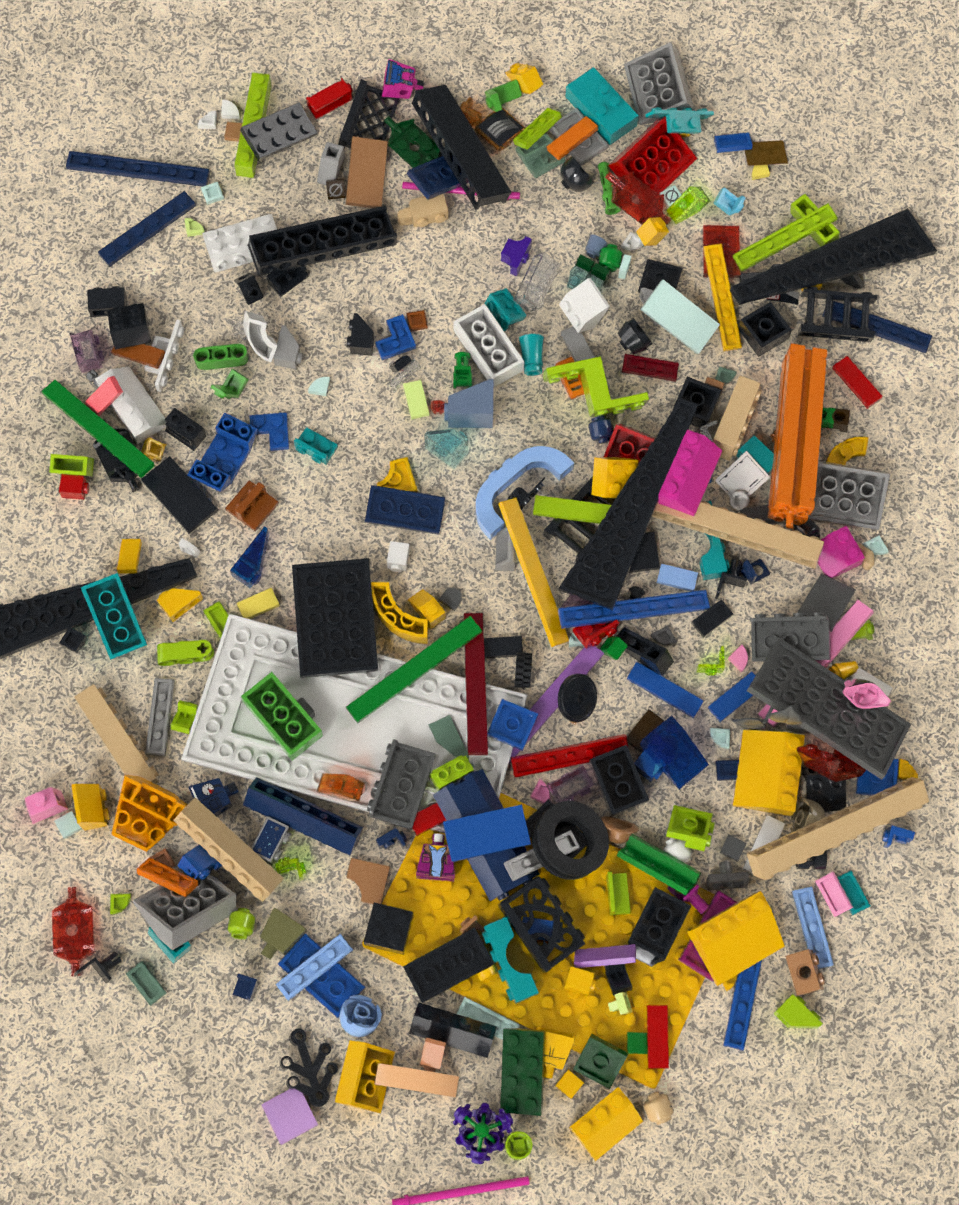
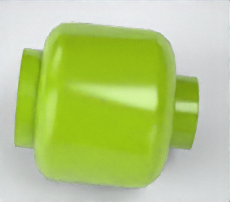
M238 908V911L231 912L227 927L228 932L235 939H247L248 936L253 934L255 916L246 908Z

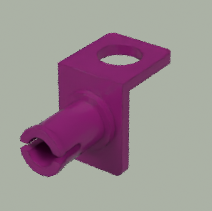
M698 884L687 895L679 894L674 888L668 886V890L677 899L687 903L690 902L701 915L710 907L697 894V890L700 887Z

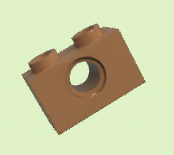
M807 949L785 956L797 996H804L824 990L825 979L822 972L819 973L817 967L819 959L816 952L813 953V950ZM808 966L811 969V975L805 978L802 971Z

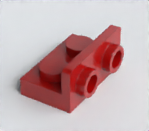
M619 621L578 626L573 628L572 632L587 649L590 646L595 647L600 644L606 636H613L617 632Z

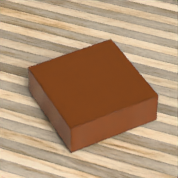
M425 310L406 313L410 332L428 329Z

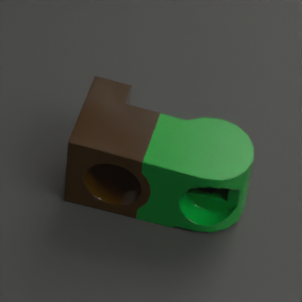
M823 408L821 428L839 429L840 432L847 433L850 410Z

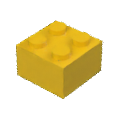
M594 457L591 495L603 498H617L631 474L638 467V460L618 457Z

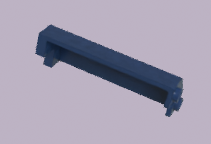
M483 769L464 776L463 779L454 784L451 783L433 794L447 821L504 808ZM525 846L467 859L489 901L496 898L499 901L510 896L509 891L520 885H526L533 878L540 875L538 870L515 881H512L503 863L527 852Z

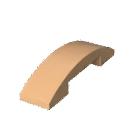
M378 1063L375 1084L456 1097L459 1076Z

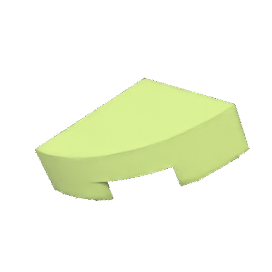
M184 218L187 237L203 235L202 233L205 231L200 223L191 218Z

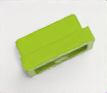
M607 872L606 881L610 916L630 914L627 873L612 874V872Z

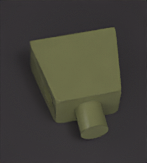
M274 907L260 936L261 940L267 943L261 954L269 960L272 959L276 951L286 955L300 938L307 933V929Z

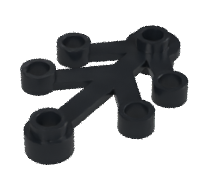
M297 1028L290 1033L289 1041L292 1045L297 1046L304 1067L294 1063L289 1056H284L279 1064L282 1069H288L308 1079L311 1086L302 1084L298 1077L291 1076L286 1081L287 1087L307 1095L309 1102L313 1106L321 1107L329 1100L327 1087L332 1076L338 1072V1066L333 1062L327 1064L325 1075L319 1084L317 1074L325 1057L331 1052V1046L328 1043H322L318 1047V1054L312 1065L305 1044L307 1039L306 1032L303 1029ZM296 1033H300L302 1035L301 1040L296 1039ZM322 1046H326L328 1048L327 1053L322 1052ZM283 1060H288L290 1065L284 1066ZM329 1066L335 1068L334 1073L328 1071ZM291 1079L296 1081V1086L290 1085ZM317 1092L322 1094V1099L316 1098Z

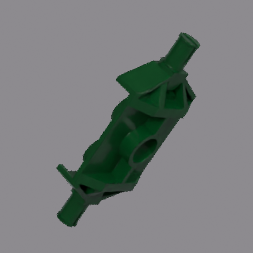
M388 116L384 120L391 127L392 131L388 146L406 163L414 168L438 158L440 150L436 143L414 123V119L396 123ZM417 145L419 150L412 151L410 146Z

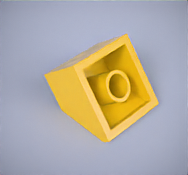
M71 784L78 825L84 831L108 826L107 820H110V813L104 804V801H107L106 790L102 789L99 784Z

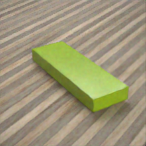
M547 108L513 139L514 144L528 150L562 118L561 112Z

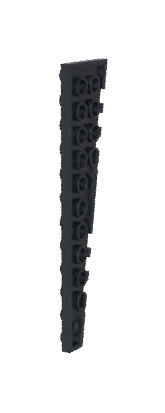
M907 208L732 286L730 292L738 304L741 305L931 256L937 252V249Z
M680 398L654 442L649 446L645 456L640 460L638 467L631 474L606 513L605 518L599 524L595 534L588 541L586 548L579 555L577 562L561 583L559 591L613 611L659 502V492L684 435L690 428L698 409V404Z
M190 558L162 566L151 567L148 570L137 573H129L128 575L120 576V579L132 605L198 576ZM90 583L37 595L26 600H16L14 603L0 604V659L65 633L69 627L74 629L93 621V616L81 590V587Z

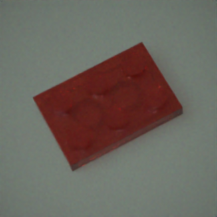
M703 225V247L722 244L728 278H739L740 269L733 259V255L740 251L739 226ZM703 251V277H708Z

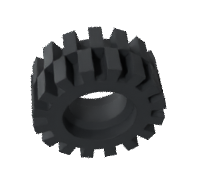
M517 652L514 687L530 688L532 653Z

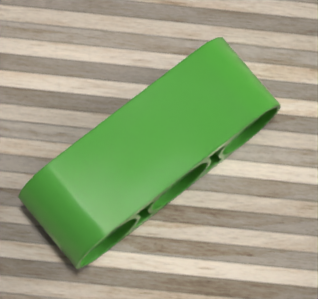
M242 344L202 347L196 349L193 353L196 367L200 370L243 366L249 359L247 349ZM239 353L243 354L241 357H236ZM220 355H224V356H225V357L222 358V359H218V358H217V357L220 356ZM206 357L204 361H199L200 358Z

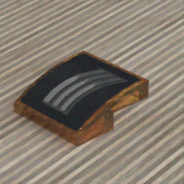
M502 107V110L493 111L484 118L474 130L500 152L509 147L513 139L525 127Z

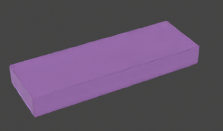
M636 945L577 949L574 955L575 968L636 963Z

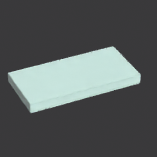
M664 280L660 281L640 309L696 354L701 352L720 325Z

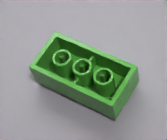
M273 672L269 673L241 696L246 707L292 761L323 737L322 730ZM269 699L270 701H273V703L267 704L266 701ZM280 714H282L283 716H284V715L286 716L284 719H282V718L279 719V715H280ZM291 730H298V733H292Z

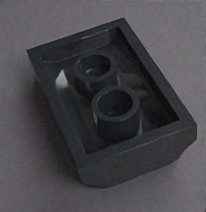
M655 887L628 940L629 945H636V959L651 967L665 961L691 905Z

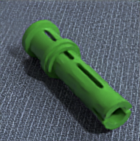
M601 162L598 164V170L603 187L602 199L606 205L605 213L607 215H614L621 211V207L617 202L618 194L613 188L609 163Z

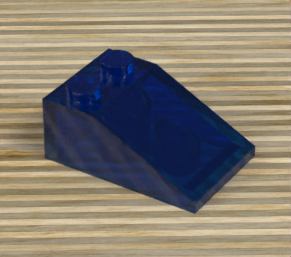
M672 715L641 741L640 746L678 790L709 766L687 732Z

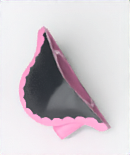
M853 679L852 682L847 680L844 683L843 694L858 708L885 707L891 702L887 695L875 683L869 680Z

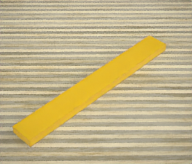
M513 498L502 501L498 504L550 645L554 647L569 641L565 628L561 629L558 608L518 500Z

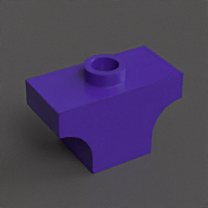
M525 236L520 241L508 238L501 252V261L510 266V274L517 276L522 265L527 264L530 257L528 253L532 246L531 238Z

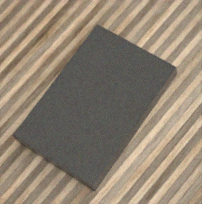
M820 574L797 613H805V616H813V613L816 612L825 613V616L830 617V632H832L855 594L856 589Z

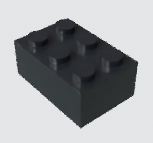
M627 745L589 760L611 816L649 801Z

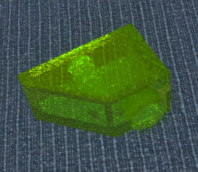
M690 186L666 211L674 223L678 224L700 212L711 200L701 187Z

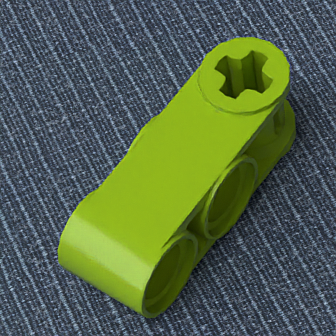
M207 640L180 641L157 645V661L159 666L210 661L215 653L210 642Z

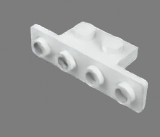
M178 319L170 339L155 335L152 347L165 351L159 368L156 369L147 365L144 367L145 371L158 374L155 382L158 392H161L162 388L167 384L168 370L171 371L173 367L172 359L174 354L178 352L179 338H182L184 334V327L181 320Z

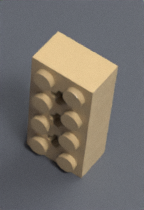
M739 376L713 439V443L722 450L720 458L730 461L732 455L736 457L762 391L759 390L761 383Z

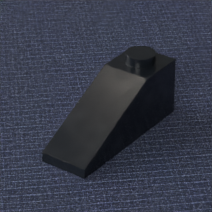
M625 627L616 636L627 644L626 653L661 676L666 673L674 662L666 648Z

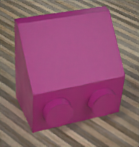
M847 526L821 539V541H824L818 565L824 575L832 579L860 566L865 559Z

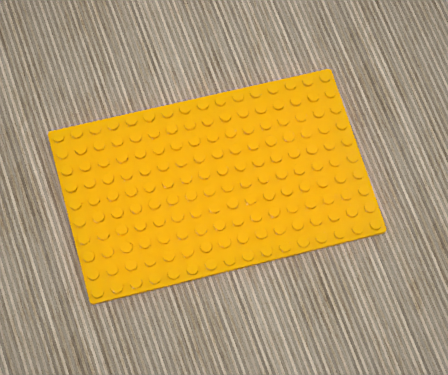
M500 793L499 800L504 808L522 804L525 820L537 811V809ZM429 830L419 836H415L382 902L383 905L412 911L414 914L404 955L365 946L364 940L362 942L364 948L402 967L462 935L460 933L462 928L460 924L468 917L476 916L478 918L477 922L483 928L505 917L497 905L501 901L498 898L489 901L467 859L453 862L454 882L416 879V871L423 845L432 844L433 834L445 835V833ZM446 835L444 838V845H448ZM530 838L531 845L525 846V848H526L527 851L533 849L532 839H531V838ZM610 844L606 859L602 865L583 878L567 880L551 874L544 867L538 869L540 874L538 876L541 879L545 878L549 883L550 888L548 890L550 893L556 895L561 901L562 905L560 907L563 912L567 911L572 917L574 928H579L583 933L585 945L579 949L629 945L628 940L654 888L656 887L673 897L675 896L668 890L667 884L617 857L618 851L621 849ZM587 846L574 859L582 858ZM607 872H612V874L627 873L630 914L610 916L606 881ZM520 885L509 891V895H512L514 892L523 887V885ZM699 887L697 894L709 905L715 894ZM533 888L529 891V904H533L532 897L534 894L536 899L542 898V893L539 889ZM523 894L509 903L510 906L515 907L525 904ZM547 900L544 905L552 907ZM690 902L687 903L691 905V908L665 961L659 962L652 967L637 959L636 963L625 964L632 985V990L628 991L627 995L633 1013L621 1015L619 1010L610 1012L608 1003L616 1001L615 995H612L604 966L579 968L595 973L593 979L597 981L594 992L590 991L588 995L565 989L570 967H575V952L563 959L548 972H543L512 926L514 938L506 948L507 961L514 970L524 974H531L539 992L538 995L515 1004L514 1000H509L506 989H508L506 981H501L498 971L483 981L476 974L449 990L467 997L531 1030H536L538 1026L574 1034L576 1038L571 1050L580 1054L591 1034L627 1052V1032L647 1033V1005H668V1047L670 1058L705 979L704 976L678 960L690 940L687 931L699 924L704 913L701 915ZM533 911L534 918L553 921L552 915ZM476 930L477 933H478V935H479L480 938L482 939V937H483V936H482V932L479 931V930ZM564 933L563 939L566 941H560L557 944L566 948L571 945L572 937L570 934ZM537 940V944L541 946L543 941ZM484 942L483 944L490 955V951H492L491 945ZM554 947L546 959L550 962L562 952ZM498 962L494 963L497 970H500ZM628 1054L619 1073L651 1089H655L664 1069H648L647 1054Z

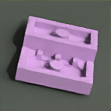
M289 1089L261 1104L281 1145L318 1126L304 1094L295 1089Z

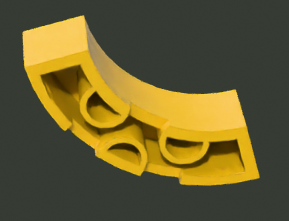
M371 582L373 606L381 622L392 633L402 639L413 643L428 644V619H421L411 616L406 612L404 613L396 605L391 595L389 582Z

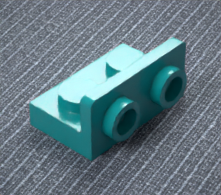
M507 288L490 293L484 303L503 331H507L511 324L523 321L527 316Z
M307 427L300 437L294 440L296 451L303 455L305 453L310 455L312 460L319 464L322 462L327 465L338 448V444Z

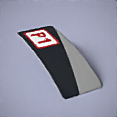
M791 291L768 297L767 301L798 305L800 292Z

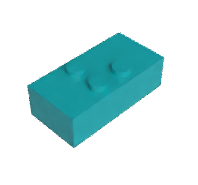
M594 67L566 86L565 97L575 108H578L584 117L587 116L598 125L597 132L609 145L637 127L639 115Z
M118 573L81 587L110 660L148 645Z

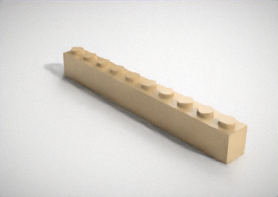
M705 501L700 502L695 516L666 507L658 502L652 516L816 569L824 545V541H821L818 537H808L796 530H786L780 525H771L758 518L752 519L743 513H733L724 507H714Z
M911 777L819 821L748 852L747 857L753 876L763 880L771 879L774 877V874L788 871L795 864L805 863L812 856H820L827 849L837 848L841 846L842 842L856 839L857 835L871 832L875 827L886 825L894 818L903 817L911 810L921 809L924 804L929 802L924 781Z

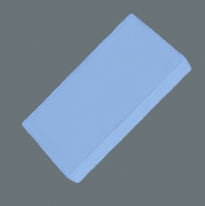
M661 564L656 583L692 592L695 589L698 572Z

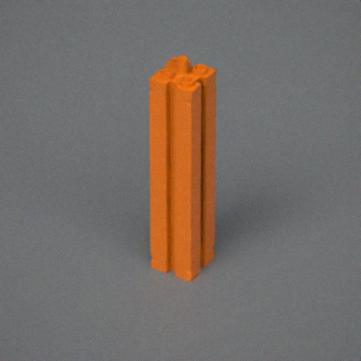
M793 343L790 344L781 367L767 517L777 522H782L786 519V528L792 529L793 525L805 524L815 507L814 499L816 495L827 362L826 349L813 347L812 350L805 349L806 346Z

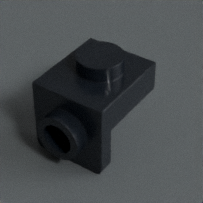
M625 964L604 966L605 975L613 996L632 990Z

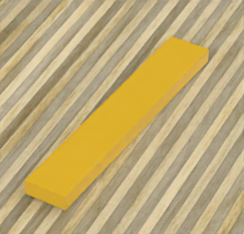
M722 244L704 246L703 251L716 318L720 324L718 328L723 352L741 349L742 344L730 292Z

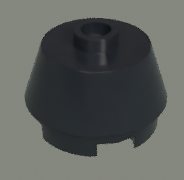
M634 318L628 322L625 321L617 333L622 339L619 341L625 351L629 349L633 355L648 350L647 348L653 344Z

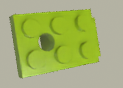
M601 356L548 367L542 375L544 382L549 381V384L560 382V379L566 377L567 380L576 379L580 375L590 417L606 416V414L612 412L613 415H619L627 409L637 411L642 409L649 400L647 392L611 400Z

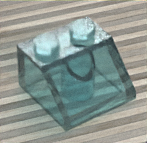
M445 429L428 431L424 434L425 449L454 470L468 454V439L461 431Z

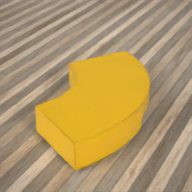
M869 437L846 439L831 450L826 462L845 465L851 458L865 456Z

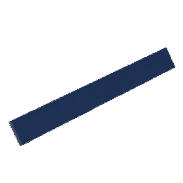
M69 151L66 169L201 187L208 185L210 169L74 151Z

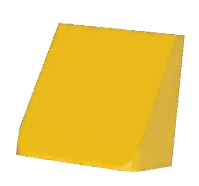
M149 437L145 439L141 452L149 459L160 462L166 444Z

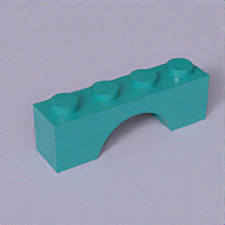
M708 534L705 535L709 539L710 550L701 557L699 562L703 581L720 578L722 572L727 573V570H729L728 559H725L723 554L725 553L724 542H721L720 538Z
M507 917L484 926L482 936L485 943H490L492 951H490L493 962H498L500 970H498L501 981H506L508 989H506L509 1000H514L515 1004L538 995L539 992L531 974H524L514 970L507 961L506 948L514 938V933Z

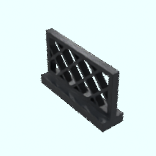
M361 79L338 145L344 146V149L345 147L351 148L352 136L363 138L362 134L370 132L375 140L385 141L390 126L386 125L384 121L382 122L378 115L386 112L387 116L393 119L400 98L381 97L383 90L367 85L368 81ZM368 91L375 93L378 98L370 101L367 96ZM391 99L395 102L394 105L387 107L383 100ZM380 102L384 109L375 111L373 104ZM369 106L372 113L365 116L362 109ZM375 116L378 124L370 126L367 119ZM364 121L367 128L360 131L357 123ZM381 127L384 133L376 137L373 130Z

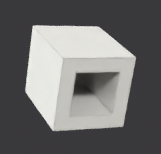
M390 541L387 558L388 569L393 572L406 571L410 550L408 543Z

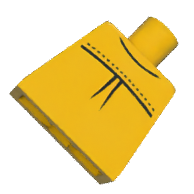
M538 1026L536 1030L545 1031L544 1077L552 1079L555 1068H564L576 1035Z

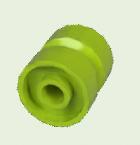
M516 1131L508 1136L505 1142V1150L510 1158L522 1160L530 1154L533 1143L528 1134Z

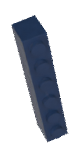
M257 777L248 787L243 806L289 826V828L349 856L357 846L363 830L362 826Z

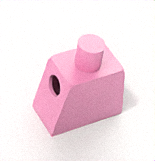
M53 787L25 798L26 808L32 824L68 810L62 791Z

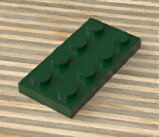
M516 1028L503 1029L500 1109L503 1108L505 1113L542 1115L545 1031Z

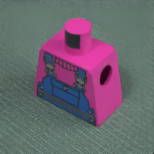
M388 59L382 97L409 99L413 89H423L424 81L414 79L415 69L413 67Z

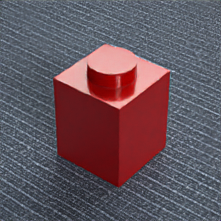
M61 474L59 493L62 498L84 500L85 494L89 493V483H87L84 476Z

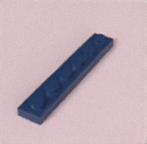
M183 191L99 250L98 255L111 267L196 207L195 202Z

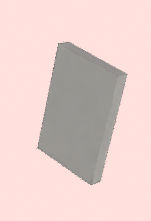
M575 108L557 121L549 130L558 138L583 119L584 116L578 108ZM596 131L569 152V154L582 166L608 149L609 145Z

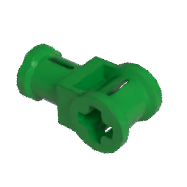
M467 352L455 353L456 366H454L453 389L457 387L469 388L472 386L471 366H469L471 354Z

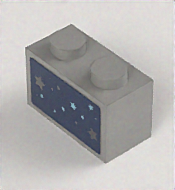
M267 816L251 849L270 865L278 862L282 855L281 848L283 844H287L292 835L289 833V826Z

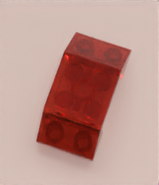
M808 743L805 746L797 747L796 750L806 767L834 782L861 777L866 769L834 749L833 753L818 749V746Z

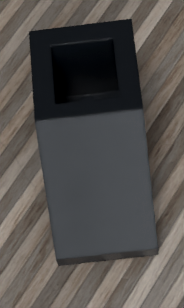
M354 313L353 320L350 319L349 321L351 336L347 337V347H350V354L372 356L374 332L358 313Z

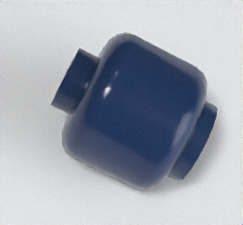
M605 415L592 418V422L588 424L591 439L598 441L599 444L609 442V438H611L614 431L611 419L606 418Z

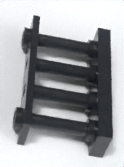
M817 287L803 289L801 297L808 298L806 322L800 325L798 336L872 342L875 331H871L868 328L870 304L875 303L877 295H872L871 292L859 294L818 290ZM815 298L826 299L824 324L822 326L813 323ZM833 300L844 301L843 322L840 327H833L831 325ZM851 302L862 303L861 327L859 329H851L850 327Z
M593 476L571 499L585 501L590 496L596 498L602 504H613L608 498L591 495ZM554 518L544 529L543 536L548 540L553 536L562 540L578 553L575 560L577 562L579 555L584 551L587 544L582 548L562 532L561 527L564 523H569L589 540L593 537L594 533L579 521Z

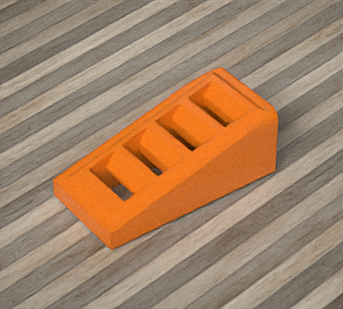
M572 357L556 363L555 366L575 361ZM580 375L576 378L577 381L571 384L568 382L575 379L567 380V377L560 379L571 400L584 395ZM580 385L581 388L572 391V388H575Z

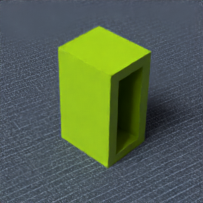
M51 454L49 473L93 477L94 458Z

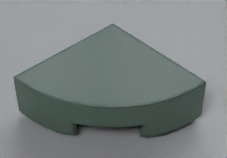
M719 366L715 380L724 382V385H726L735 378L737 372Z

